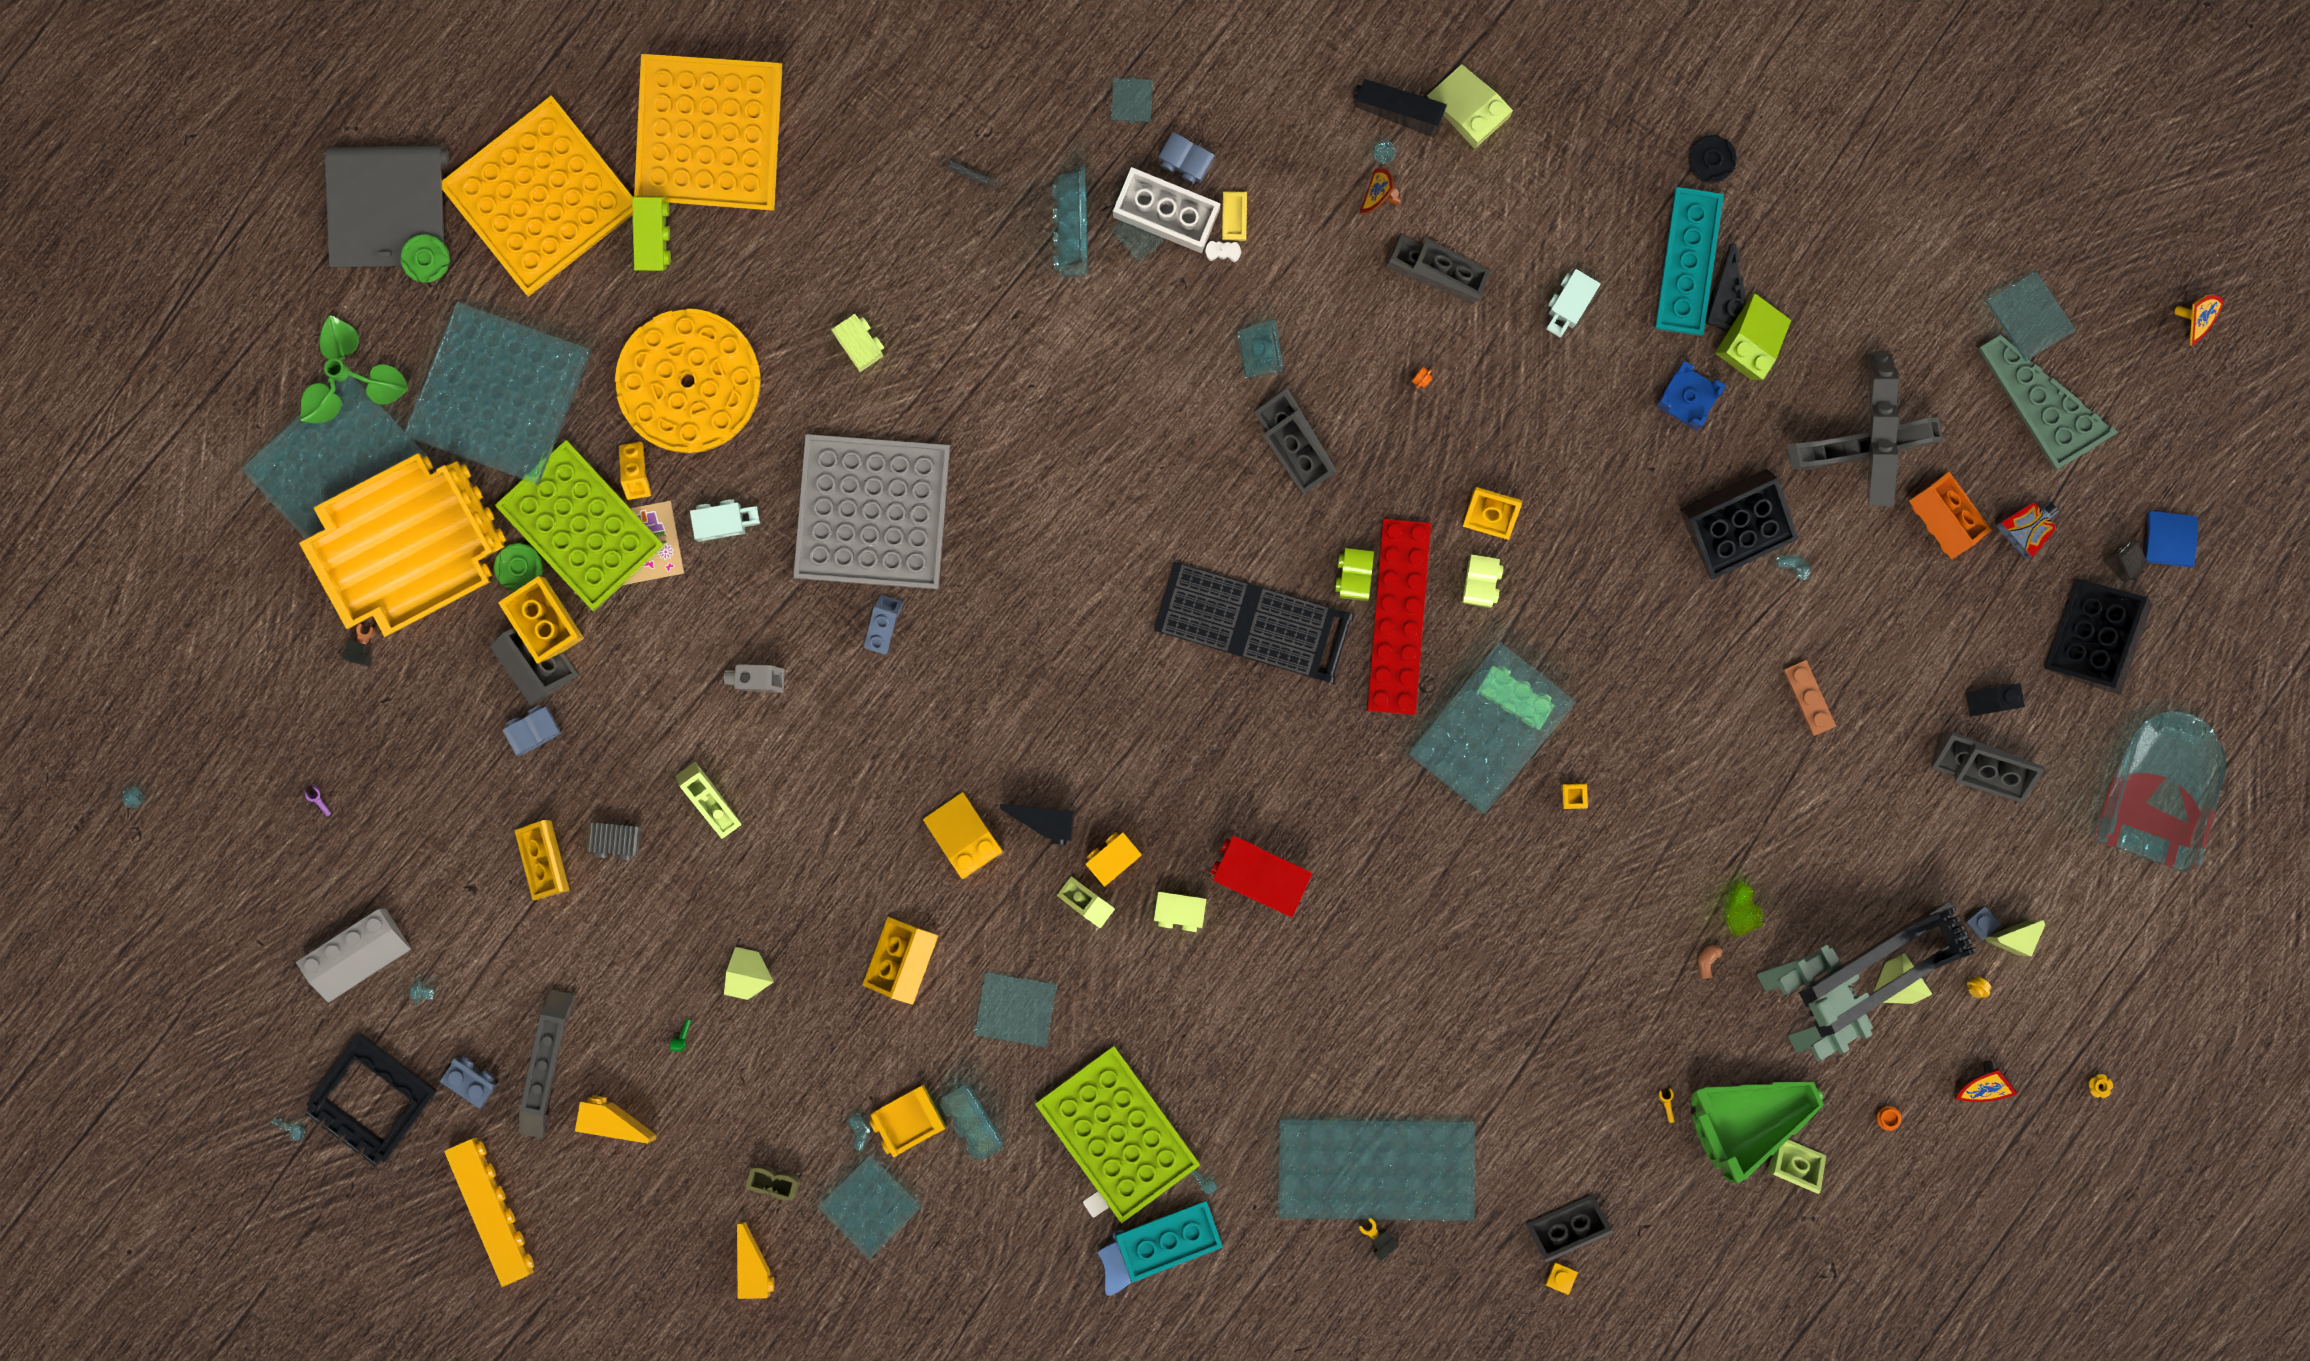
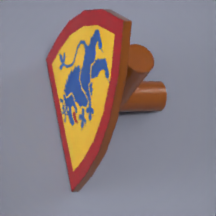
M1378 168L1374 170L1359 214L1373 212L1384 201H1388L1396 206L1401 202V197L1398 196L1399 191L1394 188L1393 176L1387 169Z

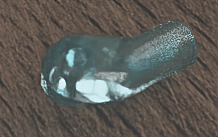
M1777 557L1778 568H1793L1797 572L1798 579H1809L1811 567L1801 557Z
M853 1115L848 1119V1126L856 1134L852 1148L863 1152L870 1135V1128L862 1116Z

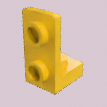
M635 442L620 445L621 484L627 500L651 496V488L645 474L643 443Z

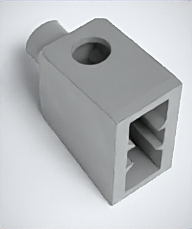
M736 665L735 670L725 671L724 683L725 685H734L735 689L741 691L783 693L785 669L772 665Z

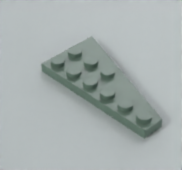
M1999 335L1978 348L2054 471L2118 433L2113 427H2109L2096 413H2092L2078 398L2055 379L2047 376L2042 371L2043 369L2024 357L2023 353L2003 336Z

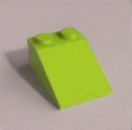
M1753 293L1715 354L1750 380H1764L1777 359L1791 320L1757 294Z

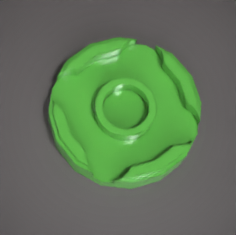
M428 234L416 235L405 243L401 251V266L405 273L413 280L423 283L434 282L442 278L448 270L450 263L449 251L446 245L437 237Z
M521 543L506 546L496 556L494 563L495 576L504 587L513 591L518 590L538 576L542 577L544 569L539 553L529 545Z

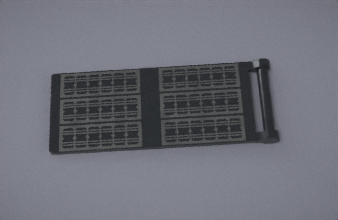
M1175 562L1154 630L1326 683L1335 684L1336 677L1334 675L1350 622H1353L1355 615ZM1337 617L1341 621L1326 672L1321 673L1318 672L1333 619Z

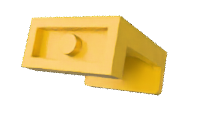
M924 1084L870 1114L872 1119L869 1120L874 1132H880L883 1138L881 1145L886 1154L891 1153L893 1158L947 1128Z

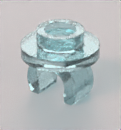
M418 980L416 985H411L409 999L413 1000L414 1005H418L420 998L433 1000L434 990L421 988L422 982Z

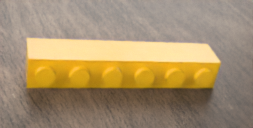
M477 1137L445 1150V1155L501 1286L504 1287L534 1272L532 1269L534 1267L533 1259L529 1253L526 1254L523 1248L525 1244L521 1232L516 1231L514 1227V1214L510 1208H506L503 1201L506 1199L505 1193L501 1186L497 1187L494 1180L496 1173L492 1164H488L484 1156L486 1149L482 1141H478Z

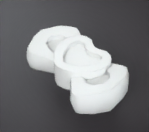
M1210 241L1205 248L1206 257L1210 261L1218 257L1220 259L1228 257L1231 261L1236 262L1242 253L1237 242L1216 243Z

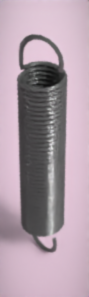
M943 158L950 160L948 170L968 177L975 182L988 186L991 178L995 179L973 168L955 162L950 158Z

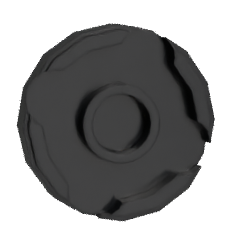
M1717 135L1704 136L1699 139L1691 148L1688 157L1689 168L1693 175L1700 181L1709 184L1720 183L1727 179L1733 172L1737 162L1736 150L1731 142Z

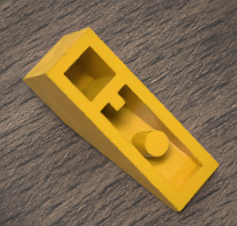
M739 1222L737 1224L738 1299L768 1298L770 1292H774V1277H770V1269L746 1222Z

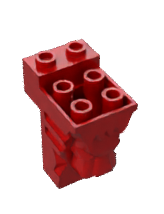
M1234 835L1231 840L1226 838L1220 852L1224 853L1221 862L1215 861L1210 872L1214 876L1212 881L1292 918L1313 873Z

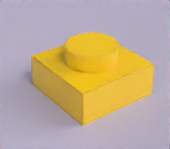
M1554 1262L1545 1285L1569 1295L1578 1272Z

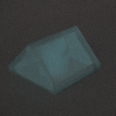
M1275 320L1237 331L1245 378L1282 373L1283 362Z

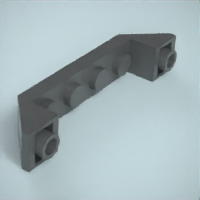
M553 989L549 991L540 1014L520 1106L519 1134L544 1138L549 1117V1114H546L565 1022L566 1019L570 1018L575 994Z

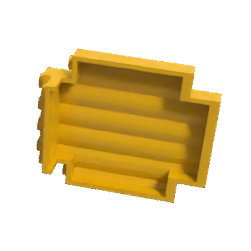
M418 453L314 507L325 530L299 544L346 629H350L374 617L384 637L491 582L489 577L492 576V573L487 564H481L480 560L505 548L503 542L507 540L500 528L495 529L492 520L495 518L489 507H483L480 501L483 496L477 485L472 487L468 479L471 477V474L465 464L460 465L456 461L448 466L444 465L436 469V472L432 474L430 470L434 467L427 455L423 457Z

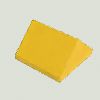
M1476 487L1472 491L1463 527L1509 540L1523 500Z

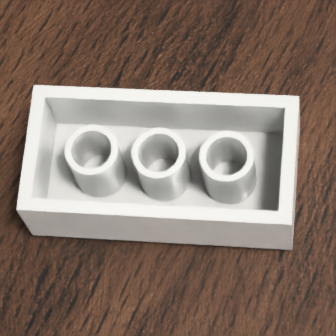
M1131 167L1114 207L1113 218L1202 253L1220 211V203Z

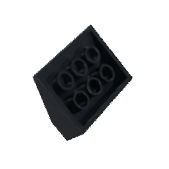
M1768 469L1680 509L1687 531L1711 580L1798 540L1779 480Z
M2076 579L2045 669L2089 686L2121 695L2152 603L2148 597Z

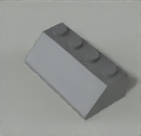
M383 908L377 909L298 960L296 964L308 983L329 1003L410 951L411 947L387 909Z

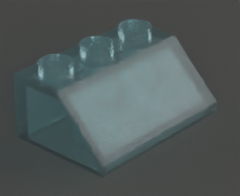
M968 1082L941 1098L943 1101L940 1104L942 1110L947 1117L952 1116L956 1124L953 1125V1128L959 1138L964 1136L969 1144L966 1146V1149L972 1159L977 1158L980 1162L1004 1148V1141Z

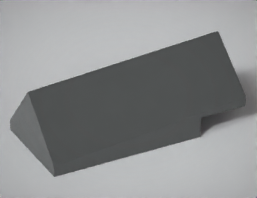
M1402 234L1385 268L1471 304L1477 302L1481 297L1490 274V270L1428 238L1421 245Z
M1288 388L1254 412L1267 430L1263 437L1303 495L1337 472Z
M1954 732L1940 734L1932 762V769L1954 775L1956 783L2024 803L2045 770L2044 766Z

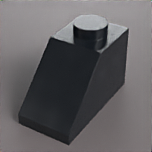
M2021 683L1965 693L1970 717L2025 707Z

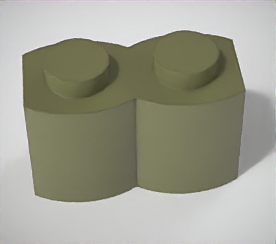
M759 1165L750 1169L746 1187L753 1192L760 1194L770 1193L777 1199L788 1201L796 1197L801 1180L794 1174L787 1172L777 1173L770 1167Z

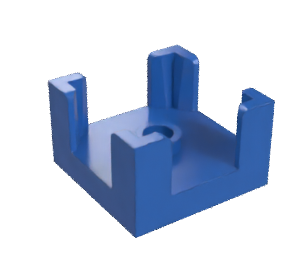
M1684 361L1677 369L1656 407L1697 431L1703 426L1707 419V414L1716 399L1722 394L1726 385L1718 380L1713 382L1692 371L1694 369L1693 365Z

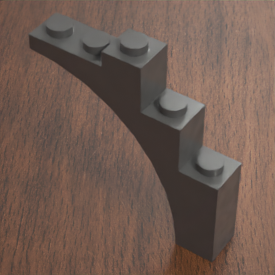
M1879 351L1867 353L1870 397L1867 497L1869 505L1894 506L1898 465L1896 441L1899 420L1897 410L1899 376L1897 368H1894L1892 354Z
M1938 417L1925 418L1898 425L1896 441L1898 453L1943 441ZM1870 432L1787 445L1789 451L1788 461L1792 465V469L1819 470L1842 463H1854L1869 459Z

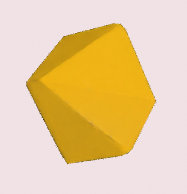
M1587 784L1561 785L1563 809L1588 808Z

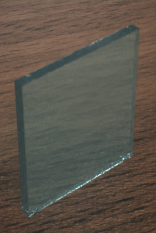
M2037 271L1986 301L2025 361L2031 360L2038 353L2076 331Z
M985 973L976 1029L974 1030L975 1035L1046 1047L1057 985Z

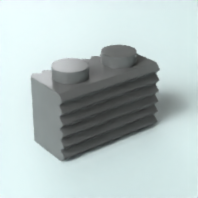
M590 822L587 852H593V857L608 858V854H617V859L632 860V856H639L641 827Z

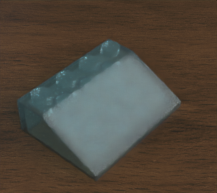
M1085 165L1058 176L1057 184H1053V199H1058V208H1053V223H1058V232L1053 233L1054 246H1058V255L1054 256V270H1059V277L1088 276L1087 181Z

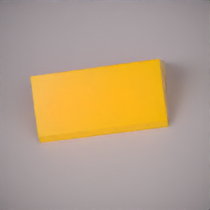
M542 820L514 830L532 901L570 891L552 821Z

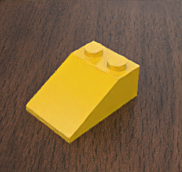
M963 792L923 819L962 879L967 878L1004 852Z
M592 1095V1097H588V1099L580 1102L575 1127L576 1132L647 1144L656 1140L654 1132L613 1102H607V1097Z

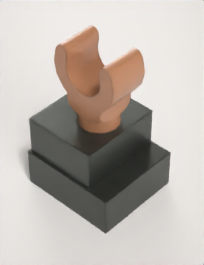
M360 623L356 629L358 634L357 642L347 641L342 659L370 667L373 658L368 656L370 647L367 646V643L374 636L375 628L370 627L369 633L363 634L364 625Z

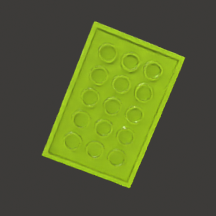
M567 440L495 504L500 512L592 611L599 608L665 547Z
M1115 1046L1111 1047L1035 1103L1121 1224L1200 1166L1198 1160Z

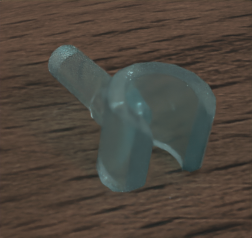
M273 1119L272 1124L290 1131L289 1140L299 1141L304 1139V1127L286 1124L278 1119Z
M1196 1170L1190 1173L1198 1181L1206 1194H1212L1218 1190L1212 1178L1205 1182Z

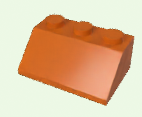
M1950 472L1944 474L1909 500L1913 511L1921 517L1926 524L1927 530L1935 536L1940 543L1941 549L1951 560L1974 546L1992 530Z

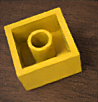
M1115 832L1105 841L1107 846L1100 851L1096 848L1086 857L1089 860L1086 866L1104 887L1142 856L1124 833L1118 835Z

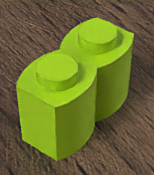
M1345 548L1344 554H1339L1338 568H1342V577H1337L1335 592H1340L1339 598L1361 601L1369 600L1374 551Z

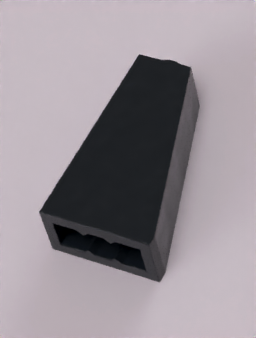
M1364 79L1362 86L1357 84L1352 97L1356 99L1354 107L1432 138L1436 135L1447 107L1445 103Z

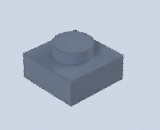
M1982 906L1964 921L1981 941L2001 926L1986 906Z

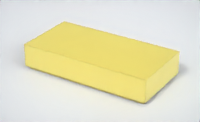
M1223 192L1222 241H1246L1247 192Z

